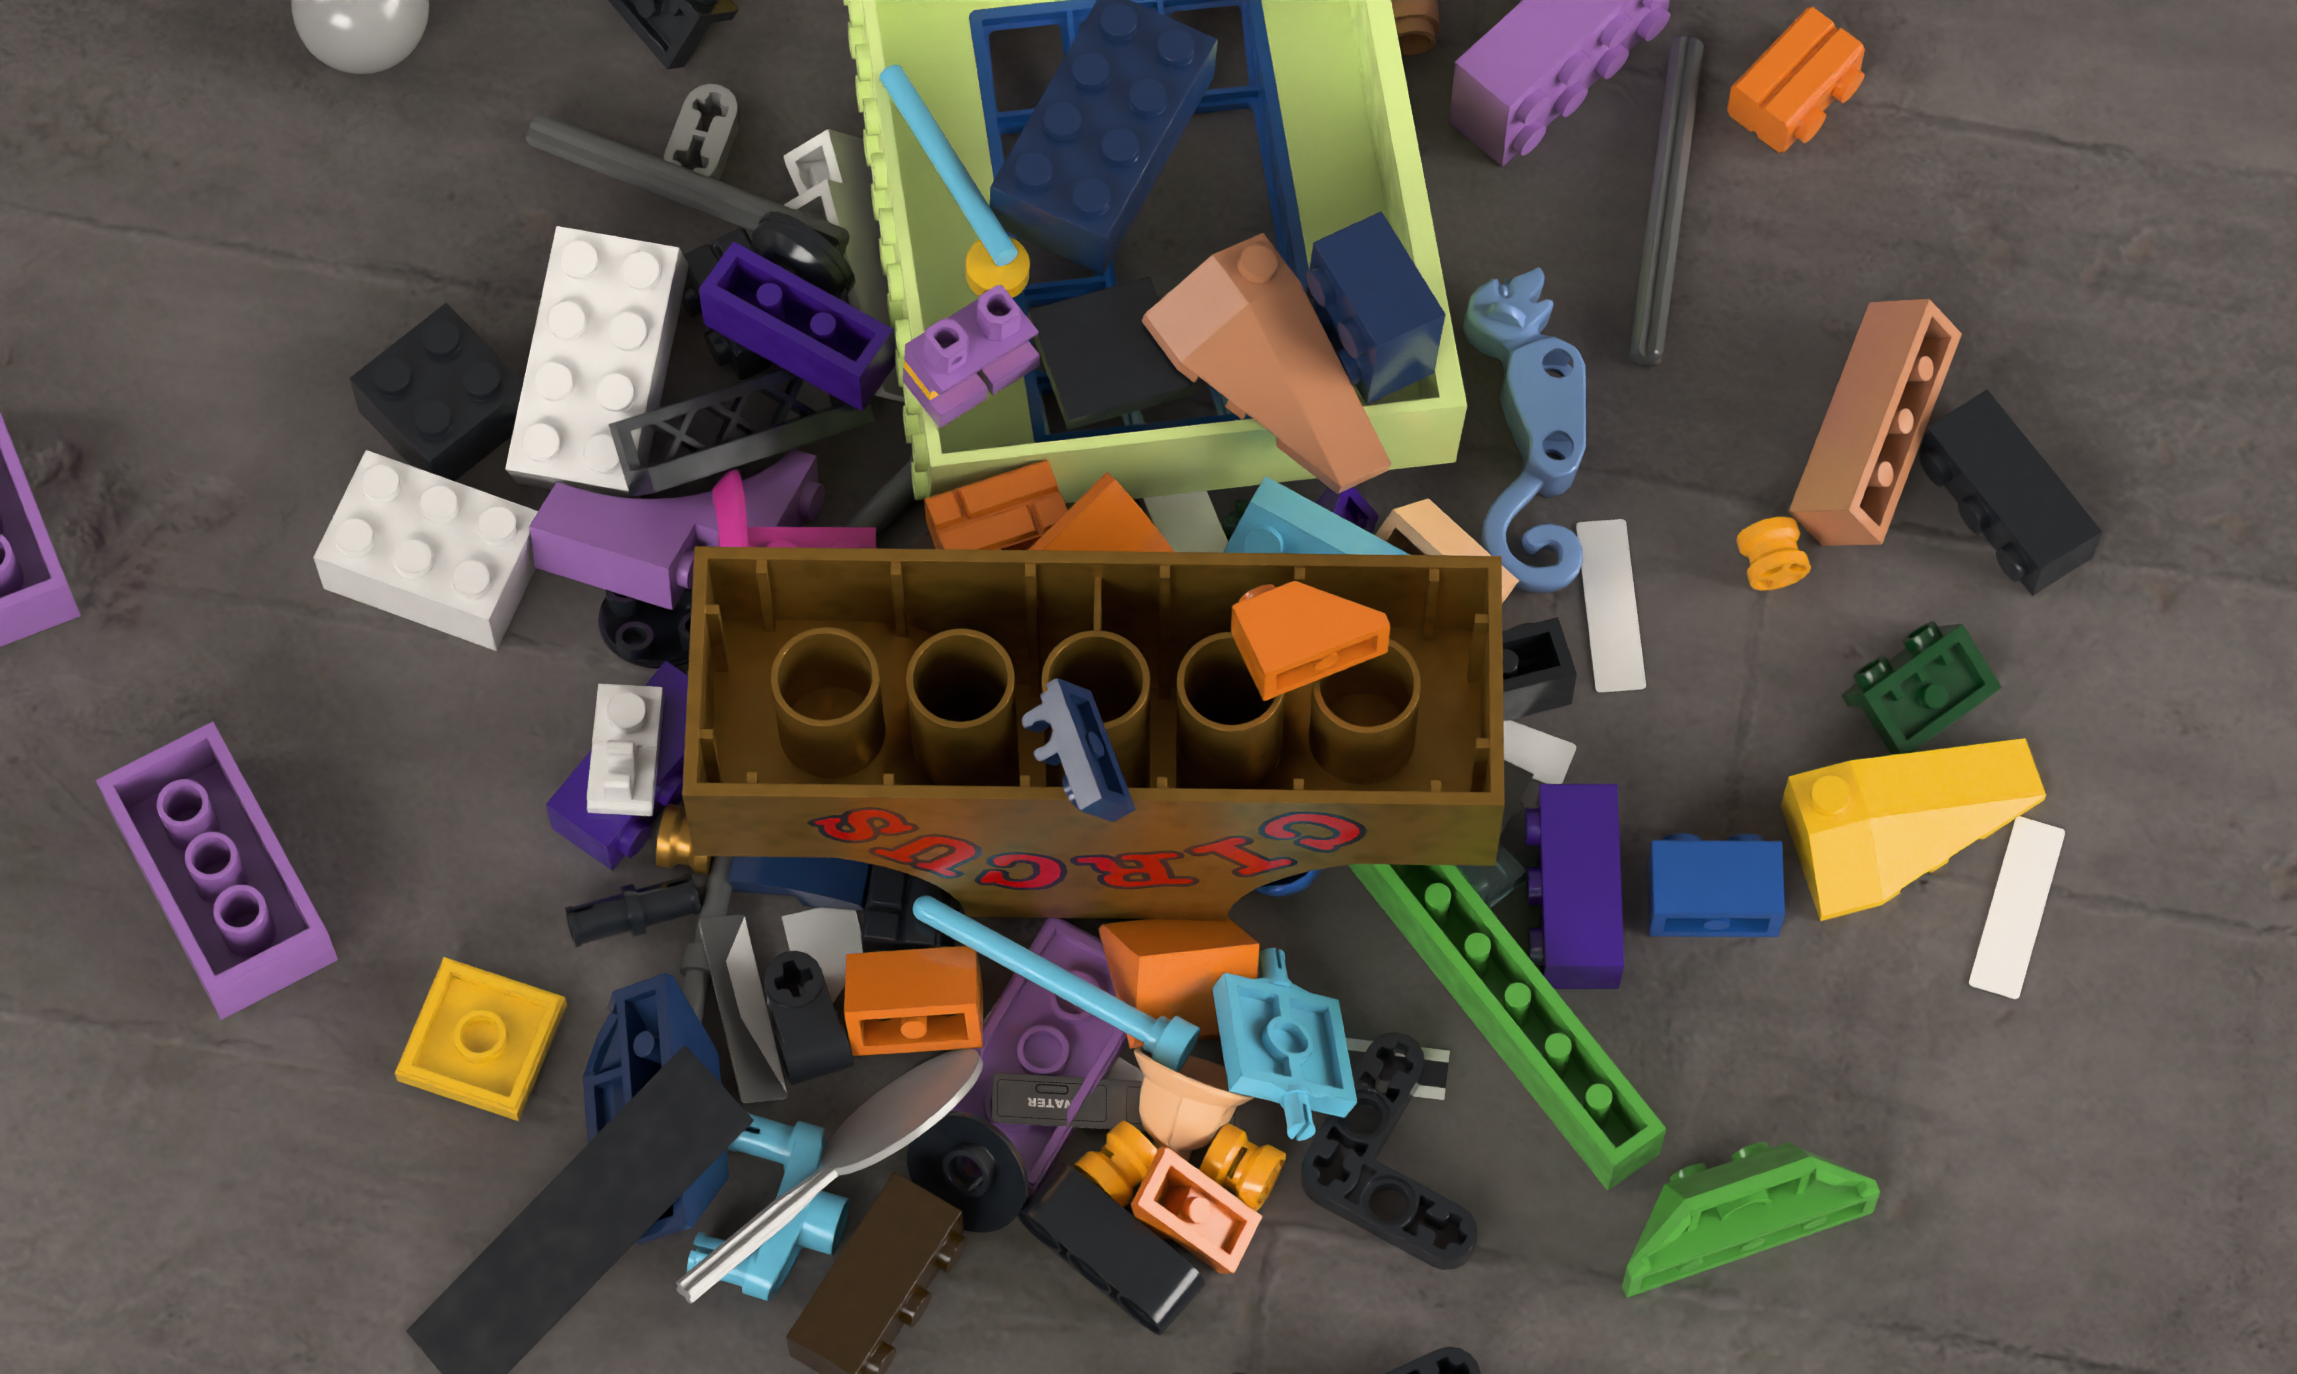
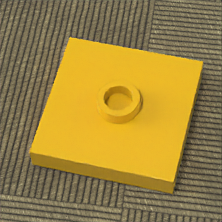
M443 957L394 1073L396 1079L399 1082L520 1121L567 1007L566 998Z

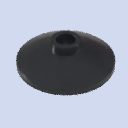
M950 1111L929 1130L908 1145L907 1166L911 1181L961 1210L965 1231L987 1233L1002 1229L1010 1224L1024 1207L1028 1195V1176L1024 1162L1011 1140L989 1121L971 1113Z

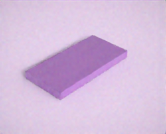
M1047 918L1029 950L1116 997L1102 941L1060 918ZM1014 973L983 1024V1048H972L978 1052L983 1061L980 1076L970 1091L951 1111H962L977 1115L995 1125L1011 1140L1024 1162L1028 1176V1193L1032 1195L1047 1179L1077 1128L1068 1126L1090 1090L1092 1095L1100 1080L1106 1079L1128 1042L1127 1035L1120 1029L1023 976ZM995 1073L1086 1078L1067 1109V1127L995 1123L992 1120V1086Z

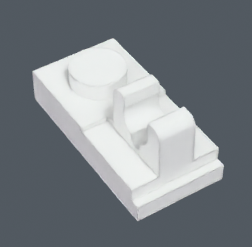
M598 684L587 789L588 813L653 816L665 699L663 687Z

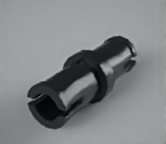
M691 873L639 889H635L633 884L620 887V894L573 907H564L567 924L575 947L631 931L633 937L646 934L647 926L690 914H700L701 911L699 896Z

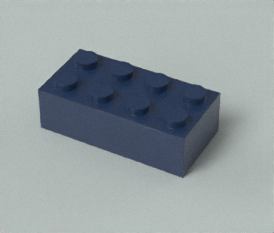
M1097 0L990 187V208L1003 229L1010 234L1104 275L1214 78L1218 39L1131 0Z

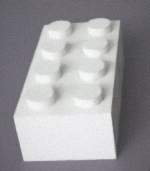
M556 226L505 470L517 484L552 490L556 482L603 495L641 499V495L630 497L608 424L660 407L689 267L679 247ZM649 426L631 431L641 467L648 465L655 431Z

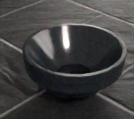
M770 211L761 218L758 226L753 231V252L840 300L854 287L856 283L855 275L845 258L823 236L800 220L781 212Z

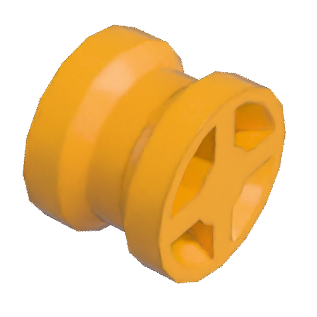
M1773 517L1751 524L1737 535L1736 542L1739 552L1743 556L1748 557L1750 562L1747 577L1753 589L1766 591L1784 588L1803 579L1810 572L1811 565L1805 552L1798 549L1797 541L1800 537V531L1794 518Z

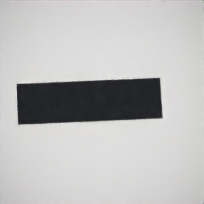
M684 1045L430 1305L406 1332L442 1374H508L739 1137L754 1119L688 1047Z

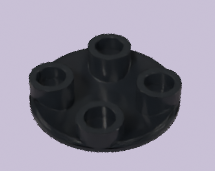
M686 588L673 610L606 589V597L600 607L598 618L599 630L604 643L619 658L641 667L659 669L665 660L675 667L689 663L692 589Z

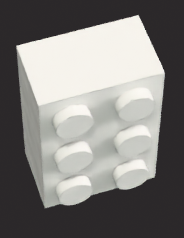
M366 450L313 558L324 589L497 651L536 569L529 526L538 511Z

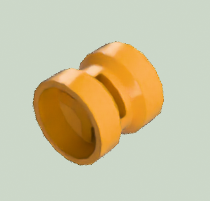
M1120 1121L1106 1134V1144L1101 1148V1151H1087L1073 1164V1168L1125 1208L1133 1200V1188L1142 1183L1157 1153V1149L1132 1124Z
M1226 1123L1209 1147L1199 1171L1221 1187L1235 1193L1239 1200L1254 1211H1258L1269 1196L1286 1160V1153L1270 1144L1259 1147L1248 1140L1245 1131L1230 1123Z

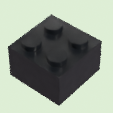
M447 303L349 378L359 412L411 466L452 481H456L512 436L523 387V381Z

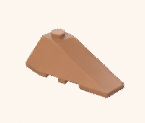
M1264 233L1212 254L1144 314L1142 323L1178 371L1194 383L1199 378L1207 382L1228 399L1225 407L1241 420L1248 414L1276 436V446L1335 493L1339 494L1388 471L1391 462L1299 279Z

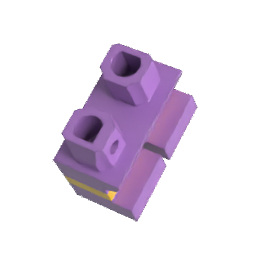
M996 285L980 295L979 299L950 317L941 319L925 329L924 333L905 344L903 382L936 425L942 428L985 401L988 390L993 396L1039 367L1040 355L1028 341L1038 335L1039 331L1004 287Z

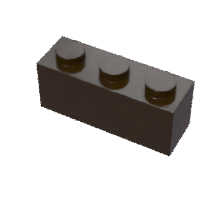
M894 1172L787 1334L786 1338L790 1356L820 1374H885L896 1353V1348L891 1345L904 1324L912 1328L918 1323L932 1297V1293L927 1291V1288L940 1269L946 1273L952 1270L965 1249L967 1238L962 1236L964 1233L962 1211Z

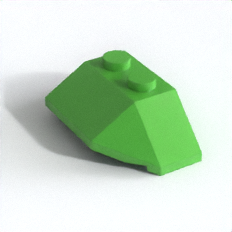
M1766 1142L1749 1145L1731 1156V1162L1710 1169L1704 1163L1685 1167L1675 1172L1669 1178L1670 1183L1664 1184L1627 1264L1622 1283L1626 1298L1872 1214L1880 1195L1876 1180L1790 1142L1769 1148Z

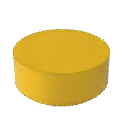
M1009 237L1018 254L1012 262L1004 266H997L980 239L970 247L966 256L965 277L968 286L977 296L982 295L996 285H1002L1013 299L1025 289L1029 280L1030 260L1026 249L1020 242Z

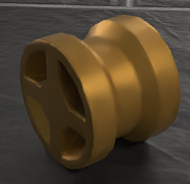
M667 804L662 816L657 839V867L671 869L677 864L689 865L694 873L709 875L713 856H694L685 809L683 806Z

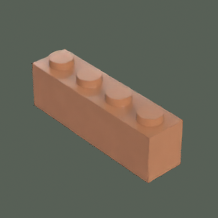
M1930 299L1869 302L1788 511L1821 546L1883 544L1962 335Z

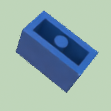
M1688 833L1672 834L1664 837L1662 840H1652L1647 861L1649 936L1779 937L1785 916L1782 841H1766L1764 837L1756 834H1738L1728 838L1727 841H1701L1700 837Z

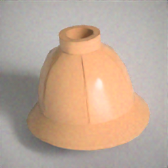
M1137 1047L1134 1051L1139 1067L1144 1074L1139 1101L1143 1129L1154 1140L1152 1145L1157 1151L1159 1147H1168L1189 1162L1192 1150L1205 1147L1211 1143L1221 1128L1230 1121L1237 1106L1254 1098L1229 1092L1225 1066L1190 1055L1182 1069L1176 1072L1151 1059L1152 1054L1144 1051L1143 1047Z

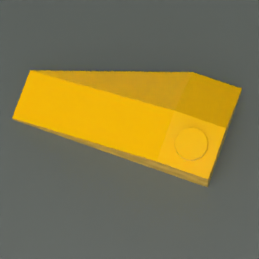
M2026 738L1850 760L1788 776L1781 808L1819 919L1823 921L1885 904L1900 894L1902 888L1928 871L1930 873L1936 871L1948 863L1951 856L1976 840L1987 838L2016 819V817L2021 816L2044 801L2046 793Z

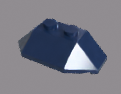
M663 973L612 992L607 1007L610 1014L597 1035L583 1074L587 1141L589 1143L684 1045L721 1083L719 1053L672 975ZM727 1149L635 1243L643 1244L694 1227L729 1178Z

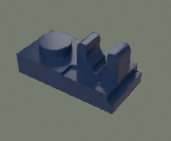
M1058 678L1047 683L1048 691L1040 695L1043 703L1022 717L1025 729L1036 733L1046 730L1049 726L1053 729L1049 742L1033 752L1036 760L1053 766L1062 762L1066 773L1062 777L1064 791L1071 803L1079 811L1111 822H1115L1135 811V806L1091 690Z

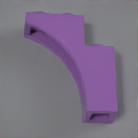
M795 449L761 473L742 481L747 527H803L807 519L811 521L816 519L824 501L825 487L819 483L817 456ZM556 482L529 526L535 568L670 610L674 609L686 588H693L695 546L718 547L717 522L712 502V491L677 498L639 499L603 495Z

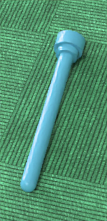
M924 895L915 900L913 914L918 920L1144 1043L1143 1050L1152 1054L1151 1059L1179 1072L1188 1060L1200 1034L1199 1027L1177 1015L1172 1020L1163 1015L1155 1019L931 896Z

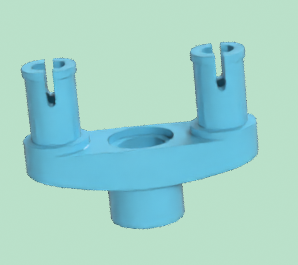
M749 1114L754 1121L728 1147V1150L732 1152L738 1151L784 1164L785 1173L776 1197L777 1199L822 1166L820 1159L825 1147V1128L798 1121L795 1126ZM821 1190L788 1224L720 1279V1281L741 1286L743 1294L770 1302L783 1287L803 1247L832 1256L836 1253L846 1226L850 1199ZM699 1231L693 1243L697 1249L696 1251H690L687 1272L725 1240L708 1236L706 1233Z

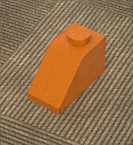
M1292 581L1277 588L1272 584L1262 585L1244 594L1240 598L1239 603L1232 605L1231 634L1263 701H1266L1387 653L1390 623L1383 612L1306 584Z

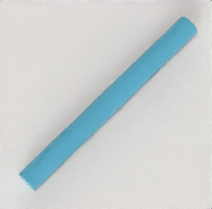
M897 64L887 67L880 74V81L994 263L997 266L1009 264L1018 254L1014 244L903 68Z

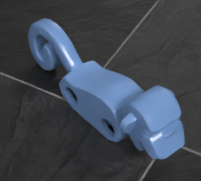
M1540 267L1511 280L1506 278L1503 284L1499 283L1498 279H1490V281L1478 287L1470 296L1462 326L1467 342L1479 352L1493 359H1499L1502 362L1504 375L1499 399L1507 425L1523 459L1522 474L1490 506L1481 528L1480 543L1490 555L1502 557V565L1519 580L1514 588L1527 593H1550L1567 587L1578 576L1583 562V548L1579 538L1566 527L1553 523L1538 524L1528 529L1522 537L1521 547L1529 555H1535L1547 549L1555 552L1558 562L1554 565L1534 567L1524 564L1511 554L1506 543V530L1510 522L1537 493L1549 498L1563 494L1571 488L1586 449V365L1575 346L1555 336L1540 334L1546 327L1553 309V301L1549 299L1538 302L1545 279ZM1569 359L1571 360L1572 367L1567 364ZM1546 371L1556 372L1561 378L1552 377ZM1545 453H1555L1563 460L1551 459Z

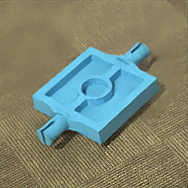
M1267 948L1259 953L1258 964L1260 965L1262 978L1250 979L1224 972L1212 988L1229 1092L1280 1103L1285 1111L1288 1137L1294 1139L1297 1136L1296 1139L1301 1141L1311 1138L1316 1131L1311 1110L1345 1118L1356 1105L1357 1097L1339 1000L1310 993L1292 984L1287 976L1285 953L1281 949L1276 952V948Z

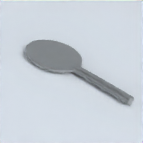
M972 1048L956 1049L936 1056L901 1075L868 1099L841 1124L828 1140L821 1154L820 1161L822 1166L808 1178L771 1202L675 1283L677 1284L676 1289L678 1293L683 1295L688 1303H693L788 1224L823 1188L839 1175L850 1174L869 1167L902 1149L929 1130L964 1098L979 1078L983 1068V1061L978 1052Z

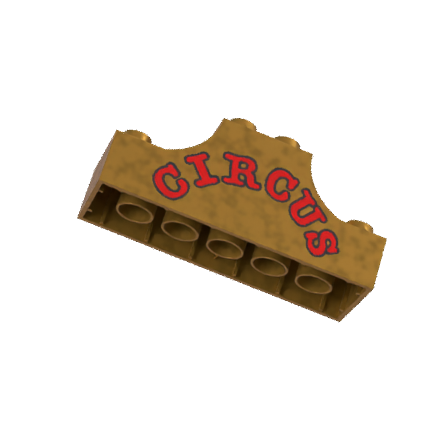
M695 546L682 790L694 856L827 857L865 862L901 871L940 887L959 901L964 908L965 915L968 917L1226 920L1233 904L1254 889L1270 882L1308 871L1350 864L1495 866L1505 806L1502 557ZM1292 581H1297L1386 614L1390 623L1387 653L1266 701H1263L1231 634L1232 605L1239 603L1240 598L1250 590L1267 584L1275 585L1277 588ZM1056 678L1091 690L1136 809L1115 822L1079 811L1071 803L1064 791L1062 777L1066 773L1062 762L1053 766L1036 760L1033 752L1049 742L1053 729L1049 726L1046 730L1039 733L1025 729L1022 717L1043 703L1040 695L1048 691L1046 684Z

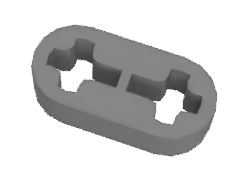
M706 84L698 86L688 94L665 150L664 160L679 166H689L696 149L701 150L703 168H695L693 171L718 181L720 180L740 124L738 104L735 96L729 89L717 84ZM712 107L721 108L722 116H715L712 119L708 132H704L701 114H709Z

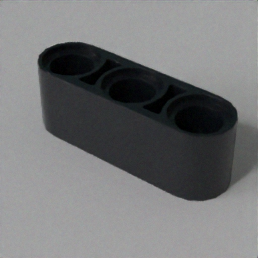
M1060 1163L1027 1199L1017 1216L1026 1229L1041 1243L1138 1323L1157 1335H1161L1206 1285L1201 1274L1182 1255L1083 1174L1066 1163Z

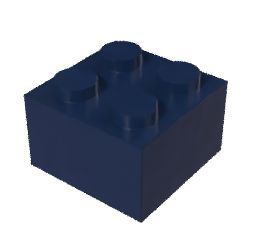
M1382 211L1313 242L1310 269L1306 272V295L1352 386H1356L1365 403L1368 405L1434 374L1446 314Z

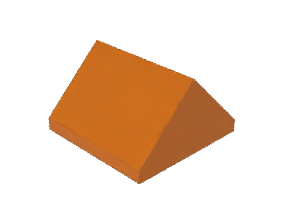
M1229 917L1226 920L1145 919L1102 924L1098 929L1116 998L1155 1019H1158L1161 1015L1170 1020L1176 1015L1200 1028L1197 1041L1220 1038L1212 988L1223 973L1257 979L1259 943ZM1126 1033L1130 1049L1144 1046L1142 1041Z

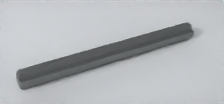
M1677 36L1671 42L1629 351L1630 361L1636 365L1657 366L1662 362L1704 49L1703 42L1696 37Z
M539 114L535 115L530 121L526 141L534 148L751 231L755 230L759 221L766 213L770 211L781 212L811 227L832 244L842 256L846 252L850 235L842 227L553 117Z

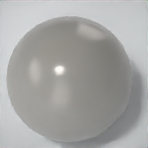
M291 0L293 22L300 39L318 60L342 72L372 74L397 65L416 48L424 35L428 23L429 0Z

